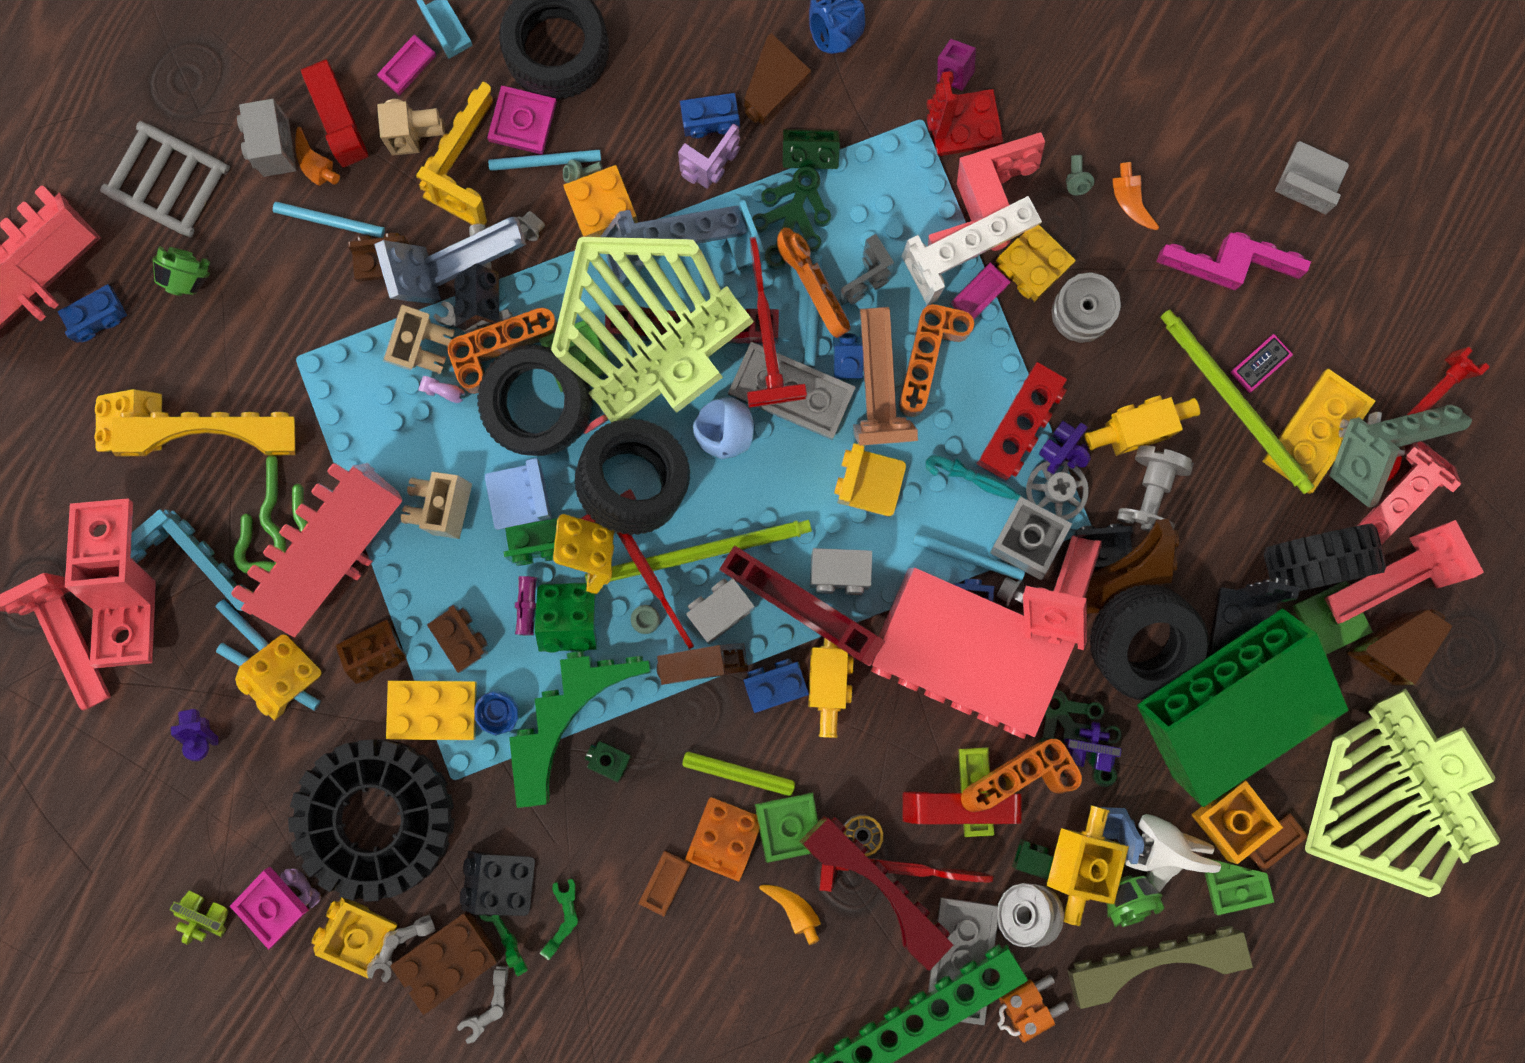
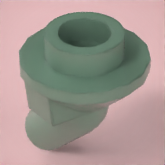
M1082 155L1071 156V174L1067 175L1066 185L1068 192L1072 195H1083L1094 185L1093 176L1088 172H1082Z
M570 160L563 168V179L565 182L570 183L604 169L600 162L582 168L580 162Z

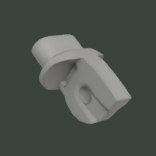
M530 211L523 217L518 216L524 239L529 241L538 240V233L545 227V224Z
M1006 577L997 593V598L1007 602L1006 606L1008 608L1015 605L1018 601L1023 603L1024 581L1019 580L1016 582Z

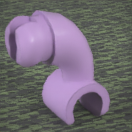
M428 376L422 377L418 389L429 396H435L436 393L454 403L462 402L463 399L460 396H465L463 389L458 386L439 383L438 380Z
M285 869L281 873L280 878L286 885L295 887L302 893L298 898L305 906L308 904L310 908H313L321 900L320 893L311 887L303 873L296 869Z

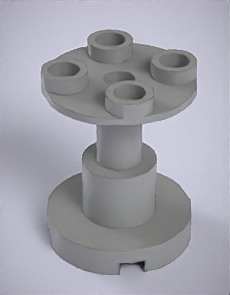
M1144 445L1138 447L1135 456L1137 462L1147 467L1142 485L1147 487L1141 509L1139 511L1120 508L1117 519L1129 524H1134V522L1142 524V530L1150 532L1157 519H1165L1157 516L1164 492L1169 493L1171 491L1175 475H1191L1194 463H1191L1192 460L1189 457L1167 449L1164 452H1154L1156 447ZM1170 521L1171 526L1174 530L1175 524Z

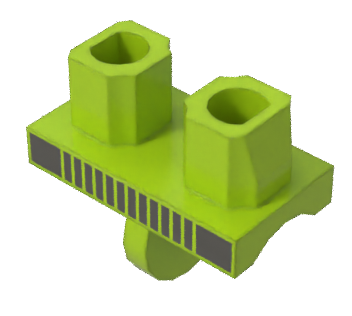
M188 891L180 903H173L170 911L174 912V916L189 922V925L179 922L176 926L177 931L184 933L182 943L189 945L194 938L201 942L206 938L207 934L199 931V928L222 938L226 931L223 924L227 918L228 909L213 902L206 916L202 915L197 911L204 901L203 897Z

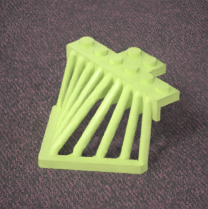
M581 237L577 241L551 350L563 364L594 388L588 393L597 402L610 422L629 419L661 393L677 413L723 378L708 357L754 321L727 286L722 290L720 289L701 249L694 240ZM600 254H610L667 330L664 335L660 334ZM626 255L639 256L680 317L681 321L678 324L669 315ZM653 256L666 257L696 308L695 311L692 313L689 311ZM679 256L692 257L710 292V299L708 301H705ZM590 262L652 341L651 345L646 346L587 273ZM583 288L591 295L638 355L633 358L581 301ZM577 314L623 364L620 369L616 368L574 327ZM572 341L609 377L605 380L598 378L568 352L570 342Z
M1403 689L1374 703L1369 710L1372 717L1334 739L1305 850L1314 856L1427 897H1432L1440 893L1459 857L1464 864L1469 862L1473 854L1499 844V836L1471 793L1475 789L1494 782L1496 777L1464 727L1437 738L1408 691ZM1373 729H1380L1381 733L1345 756L1346 749L1351 743ZM1390 745V749L1338 782L1340 771L1350 769L1354 764L1381 746ZM1400 761L1401 764L1331 807L1333 797L1343 795L1347 790L1385 765ZM1407 776L1410 777L1405 783L1324 833L1326 824L1336 821L1338 817L1391 783ZM1418 792L1420 793V796L1356 840L1353 844L1344 848L1331 844L1395 802ZM1430 809L1427 815L1377 858L1371 859L1360 855L1362 851L1411 816ZM1438 824L1440 825L1439 831L1409 867L1401 870L1389 865L1428 829ZM1450 841L1451 846L1433 879L1429 880L1419 876L1444 843Z

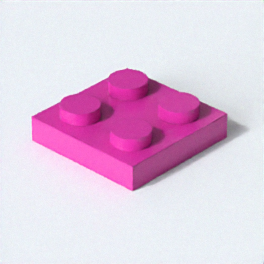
M501 85L487 137L488 141L543 155L557 103L556 98Z
M271 867L265 869L230 905L233 911L268 950L275 946L309 911Z

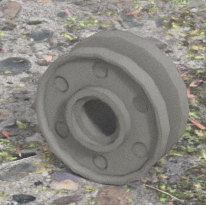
M1022 883L1014 885L1004 892L998 903L997 920L1002 934L1012 944L1021 947H1042L1049 945L1058 937L1063 928L1064 912L1058 896L1047 886ZM1030 910H1031V913H1032V918H1031V920L1029 919V912H1030Z

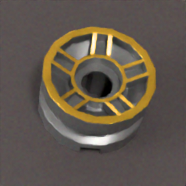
M858 814L852 816L844 824L847 829L844 834L851 841L854 838L858 840V831H867L868 838L862 841L858 840L868 850L865 853L866 857L874 854L881 847L883 831L880 824L873 817Z

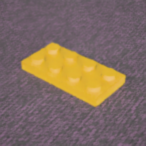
M1326 369L1278 438L1288 453L1292 455L1305 473L1309 475L1308 479L1315 486L1307 492L1308 494L1314 492L1336 459L1343 438L1339 437V430L1343 431L1345 429L1339 428L1342 419L1350 421V419L1359 417L1363 420L1375 403L1374 399L1330 369ZM1267 454L1262 462L1289 480L1272 457Z

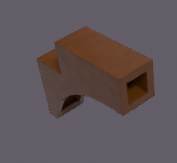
M1157 519L1147 537L1132 552L1113 564L1093 571L1085 598H1087V614L1099 613L1111 598L1113 599L1116 594H1120V592L1126 591L1128 588L1139 587L1140 585L1172 583L1173 571L1177 570V558L1174 551L1175 547L1179 546V534L1176 529L1173 530L1169 519Z

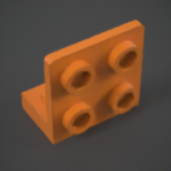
M710 797L685 861L739 882L759 832L757 815Z

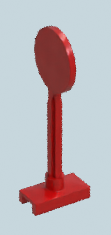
M756 236L750 237L751 257L758 293L757 310L768 376L765 377L767 389L747 392L748 406L753 408L806 400L805 384L784 386L783 376L779 374L769 304L764 294Z
M1470 347L1453 351L1445 359L1451 366L1446 371V376L1407 415L1429 410L1455 383L1459 384L1463 379L1480 376L1490 366L1487 363L1475 365L1470 358H1467L1473 351ZM1402 456L1396 457L1387 482L1394 478L1400 469Z
M631 489L620 494L622 497L637 500ZM588 514L580 518L596 523V520H593L591 515ZM617 533L651 592L661 601L689 650L695 647L665 598L660 582L632 535Z
M878 860L889 871L888 873L919 877L934 875L971 882H993L994 877L991 874L945 868L934 869L923 864ZM822 864L820 890L831 892L834 887L837 870L849 871V869Z

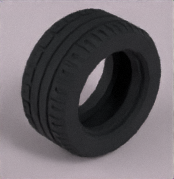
M513 0L512 4L508 6V10L505 11L500 24L501 29H499L501 51L511 75L526 91L547 97L566 99L569 96L574 97V95H579L582 91H586L587 88L592 86V83L594 84L600 78L608 60L609 40L604 19L593 0ZM554 18H562L574 22L582 29L585 40L581 51L573 60L561 66H545L536 63L526 54V40L537 24Z
M539 345L515 347L499 355V358L496 357L494 362L489 365L490 367L486 369V373L483 374L482 381L479 384L480 388H478V412L487 433H490V437L496 443H500V446L521 455H550L571 446L581 436L580 434L584 432L592 413L591 407H593V398L588 393L591 391L590 385L563 364L554 355L551 348ZM532 369H544L552 373L560 382L564 393V409L559 420L551 428L534 434L519 428L512 420L507 407V397L513 381L522 373Z
M621 419L613 421L611 424H605V426L595 431L586 442L576 468L575 490L583 509L586 510L588 515H591L593 520H596V523L602 524V527L608 528L611 531L614 530L616 533L639 535L659 529L660 526L665 525L673 517L684 499L690 483V465L687 462L688 458L682 449L683 447L667 430L649 421ZM632 454L642 457L651 463L659 474L661 491L659 494L644 500H632L622 497L610 488L604 478L602 465L606 460L616 455Z

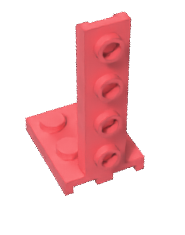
M1423 441L1404 445L1406 459L1413 467L1357 525L1373 524L1378 530L1381 545L1438 486H1445L1454 492L1461 485L1456 467Z
M1457 521L1445 523L1410 537L1409 539L1416 551L1387 565L1384 573L1366 576L1325 597L1324 599L1337 624L1357 616L1429 577L1436 589L1484 573Z
M1072 535L1054 591L1041 587L1026 586L1023 594L1026 638L1031 639L1032 634L1049 637V643L1060 645L1063 640L1077 643L1078 649L1084 650L1087 641V598H1085L1101 549L1102 542L1100 540H1088Z
M42 573L0 594V611L7 612L8 614L18 613L20 615L35 612L81 710L85 711L111 698L98 668L90 666V651L64 598V594L70 592L65 588V577Z

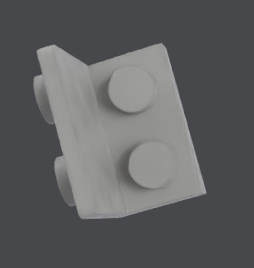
M1299 141L1294 147L1275 192L1326 215L1337 205L1341 195L1337 191L1349 164Z

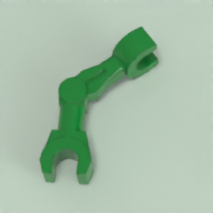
M568 879L570 888L566 893L559 890L558 882L553 883L552 890L559 904L562 903L565 922L560 925L558 932L540 952L547 960L551 959L564 938L578 924V917L573 903L576 891V884L573 879Z
M479 915L482 920L493 922L501 936V942L506 949L505 954L508 966L514 968L517 976L528 971V967L519 953L518 942L515 936L508 931L499 917L500 915Z

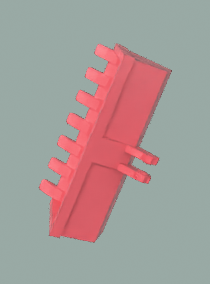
M43 185L35 191V194L45 204L37 213L27 202H22L17 207V210L27 220L23 226L18 229L9 218H4L0 222V227L9 236L2 245L0 244V330L25 307L39 321H42L46 317L44 312L32 302L38 295L49 307L55 309L59 306V303L46 288L101 239L91 226L71 207L68 200L60 192L54 197Z
M333 463L327 472L340 481L334 491H331L318 483L311 491L314 496L324 501L323 505L318 511H315L305 504H301L295 511L299 517L308 521V524L302 531L288 524H285L279 531L281 536L293 543L285 552L271 544L263 551L266 557L276 562L270 572L257 565H252L248 570L247 574L260 582L256 590L252 592L237 585L231 592L233 597L244 602L241 610L250 615H255L295 638L345 574L355 580L361 577L359 571L352 566L356 560L366 566L373 562L362 552L401 504L402 498L399 492L374 471L375 469L368 463L355 465L349 471Z

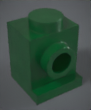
M599 741L597 746L591 744L585 760L589 761L588 769L606 776L615 782H620L632 755L603 741ZM603 755L611 757V764L609 766L602 765L601 757Z
M1020 839L1012 867L1048 880L1054 856L1049 855L1050 849L1034 843L1031 849L1029 848L1030 842Z

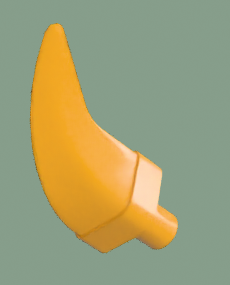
M760 885V890L784 907L795 934L804 933L809 945L820 940L815 927L819 926L821 922L813 908L803 898L782 887Z

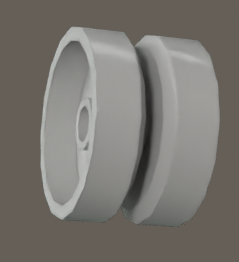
M1095 273L1078 274L1069 279L1054 298L1051 309L1053 323L1059 333L1069 340L1079 343L1094 341L1103 336L1118 318L1121 308L1120 295L1114 284L1106 277Z

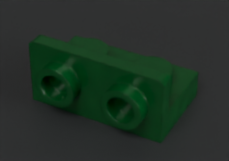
M783 129L784 168L838 169L839 131Z

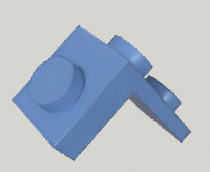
M1100 807L1110 810L1103 836L1106 839H1118L1120 844L1129 846L1126 856L1130 864H1137L1139 854H1142L1144 851V840L1139 835L1134 820H1131L1125 808Z

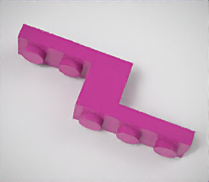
M1240 232L1230 233L1223 240L1216 262L1212 261L1213 259L1208 255H1195L1186 252V248L1177 244H1166L1159 252L1156 260L1160 264L1232 290L1238 289L1243 284L1250 262L1297 279L1308 272L1311 261L1303 259L1304 257L1299 253L1283 252L1278 250L1272 243H1258L1250 240L1248 235Z

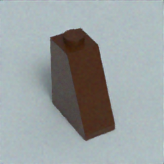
M772 33L767 36L744 98L746 115L755 123L759 121L764 127L811 81V70Z
M744 643L715 645L657 656V674L661 679V685L749 672Z

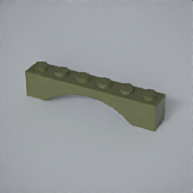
M1225 926L1216 929V934L1205 936V933H1196L1187 936V941L1179 943L1176 940H1166L1159 943L1160 947L1150 950L1147 946L1131 949V954L1120 956L1119 953H1112L1103 956V961L1092 963L1091 960L1074 963V968L1067 969L1075 1004L1080 1009L1108 1003L1130 979L1145 970L1163 964H1198L1212 968L1224 975L1253 968L1244 932L1233 929V926Z

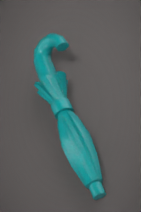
M931 455L925 460L926 469L934 476L939 471L935 467L937 466L948 471V477H964V479L972 481L984 491L996 496L1016 501L1022 496L992 476L975 473V471L967 469L958 458L952 461L939 455Z

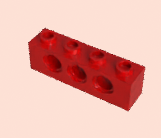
M1037 362L1028 374L976 464L1005 481L1011 475L1016 477L1024 465V462L1020 460L1024 452L1030 453L1039 439L1034 436L1039 427L1045 428L1053 415L1049 412V409L1054 402L1059 404L1067 389L1063 385L1067 379ZM1032 393L1043 395L1045 399L1044 405H1036L1031 399ZM1026 417L1030 421V429H1021L1017 424V418ZM1003 442H1013L1016 446V453H1006L1003 449Z

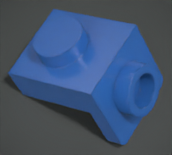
M845 333L838 338L833 337L834 378H863L862 338L852 333Z

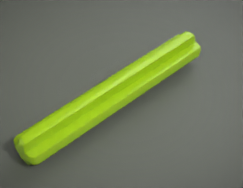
M686 752L682 765L686 768L788 796L793 794L795 787L793 780L692 752Z

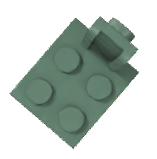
M1452 404L1368 425L1359 417L1350 419L1329 476L1367 507L1377 506L1400 450L1398 447L1466 430L1470 426L1472 419L1464 414L1461 408Z

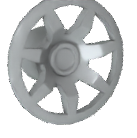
M1046 461L1037 466L1028 478L1026 485L1027 500L1036 504L1032 497V489L1045 492L1046 496L1038 506L1044 507L1049 502L1055 503L1057 516L1064 520L1071 519L1084 508L1087 502V480L1078 467L1074 469L1068 467V461L1062 463L1061 466L1064 467L1061 472L1053 475L1047 471V467L1051 463ZM1068 469L1075 472L1080 481L1075 482L1074 478L1068 474ZM1042 470L1047 479L1046 483L1032 484L1037 473ZM1080 486L1083 488L1081 502L1073 497L1076 488ZM1067 501L1069 504L1077 507L1073 512L1062 515L1064 502Z

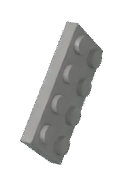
M750 342L729 389V396L748 404L747 392L767 389L765 377L768 375L763 346ZM776 353L779 374L783 376L784 386L805 384L806 400L766 405L757 408L833 440L856 387Z
M940 897L937 922L951 934L948 940L954 946L931 969L928 993L936 989L934 984L943 977L949 975L952 979L960 974L961 971L959 969L972 960L978 963L986 958L985 953L995 946L998 905ZM992 968L986 969L982 974L983 979L987 982H990ZM962 984L957 988V993L964 998L970 997L974 992L973 987L969 984ZM942 999L935 1000L931 1005L933 1010L938 1013L945 1012L949 1007L948 1003ZM987 1006L961 1022L985 1025Z

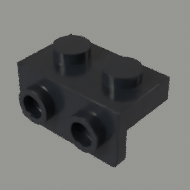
M474 264L458 274L454 282L455 327L462 330L470 328L481 320L491 324L499 322V273L482 265Z
M1111 524L1106 528L1096 529L1095 526H1083L1075 530L1073 534L1078 538L1094 541L1100 540L1102 542L1094 571L1113 564L1132 552L1130 539L1133 533L1132 526L1124 527L1123 524Z

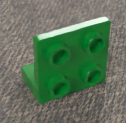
M557 519L506 527L508 551H503L504 558L512 563H516V566L533 564V559L540 557L545 558V561H552Z

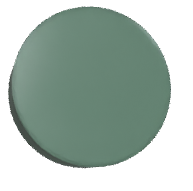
M641 605L631 614V625L641 634L653 633L660 624L659 613L649 605Z

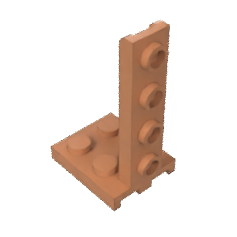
M890 308L860 309L867 420L860 421V424H853L854 437L859 446L918 441V430L914 424L905 417H896Z

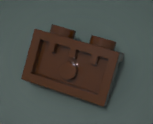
M387 233L383 235L384 238L373 239L370 236H360L355 238V241L348 242V248L352 252L354 279L357 282L384 279L374 244L382 240L409 244L406 237L400 233Z
M452 605L448 611L428 623L427 626L456 671L461 673L489 654L485 649L488 643L480 631L475 633L469 623L473 622L467 610L464 607L459 609L458 606Z
M388 619L335 645L345 673L355 684L366 682L372 679L373 676L398 666L407 657L400 647L392 624Z

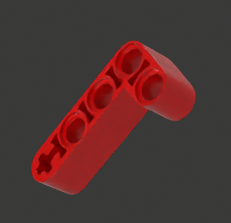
M324 59L301 69L302 76L326 130V140L340 165L344 168L368 158L367 149L329 61Z
M903 792V822L912 824L1022 823L1021 793L1012 794L990 809L970 812L962 804V793ZM979 793V796L976 797V800L978 801L981 797L988 795L989 793Z

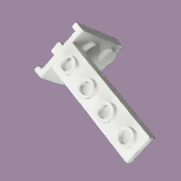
M1029 196L929 246L922 243L917 235L907 241L901 257L928 306L938 300L945 288L942 273L1036 227L1042 221Z

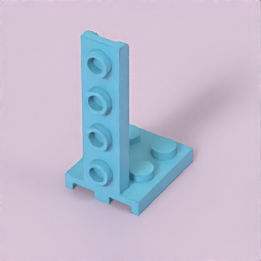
M159 509L132 532L130 558L138 563L147 555L145 550L152 544L155 546L160 544L170 534L239 611H243L241 607L244 605V602L236 599L231 594L237 586L231 578L234 576L233 572L224 563L218 564L212 557L214 551L204 541L199 542L192 535L195 532L193 527L186 520H181L174 510L170 512L169 510L162 511Z

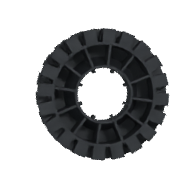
M375 739L359 740L334 748L333 752L325 753L314 762V768L307 770L299 781V784L302 785L299 792L293 794L290 807L294 808L293 817H288L289 832H294L296 841L291 842L295 856L301 855L305 862L301 867L309 877L316 876L320 880L319 886L328 892H339V897L349 900L359 898L364 899L365 902L379 901L383 898H391L404 893L421 883L424 878L428 877L436 869L438 861L445 856L450 845L448 839L449 835L453 833L455 819L451 818V809H454L452 794L448 795L445 788L448 784L442 773H437L433 768L434 763L424 754H418L415 752V748L404 743ZM370 787L386 792V797L391 796L395 800L400 812H397V815H401L399 832L393 834L392 837L395 839L383 850H380V846L375 847L374 851L357 847L358 843H352L344 832L343 827H346L345 824H342L344 807L350 804L348 801L350 797L361 789L363 792H368Z

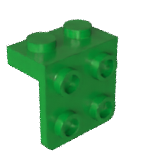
M587 583L542 584L538 586L535 636L539 652L555 653L558 651L575 650L581 652L597 650L594 625L595 593L586 591Z

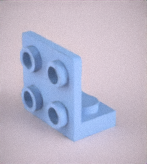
M537 458L526 460L525 466L485 474L495 529L501 530L506 527L552 519L542 465Z

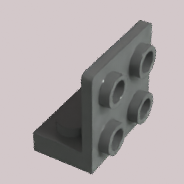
M876 234L865 241L862 261L868 272L842 287L840 295L842 305L848 302L851 305L855 304L865 297L864 292L872 287L878 290L889 282L888 278L891 276L894 261Z

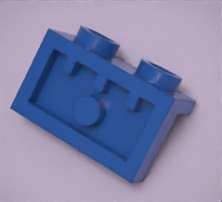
M735 93L680 101L685 137L703 138L707 136V133L713 132L726 134L733 124L737 125L740 129Z
M108 284L58 311L67 328V331H65L66 336L77 343L91 340L95 337V333L104 328L115 327L121 322L120 319L127 316L116 293Z
M791 658L775 663L776 669L765 672L764 668H759L747 673L749 678L743 681L754 713L809 695L799 662L792 663Z

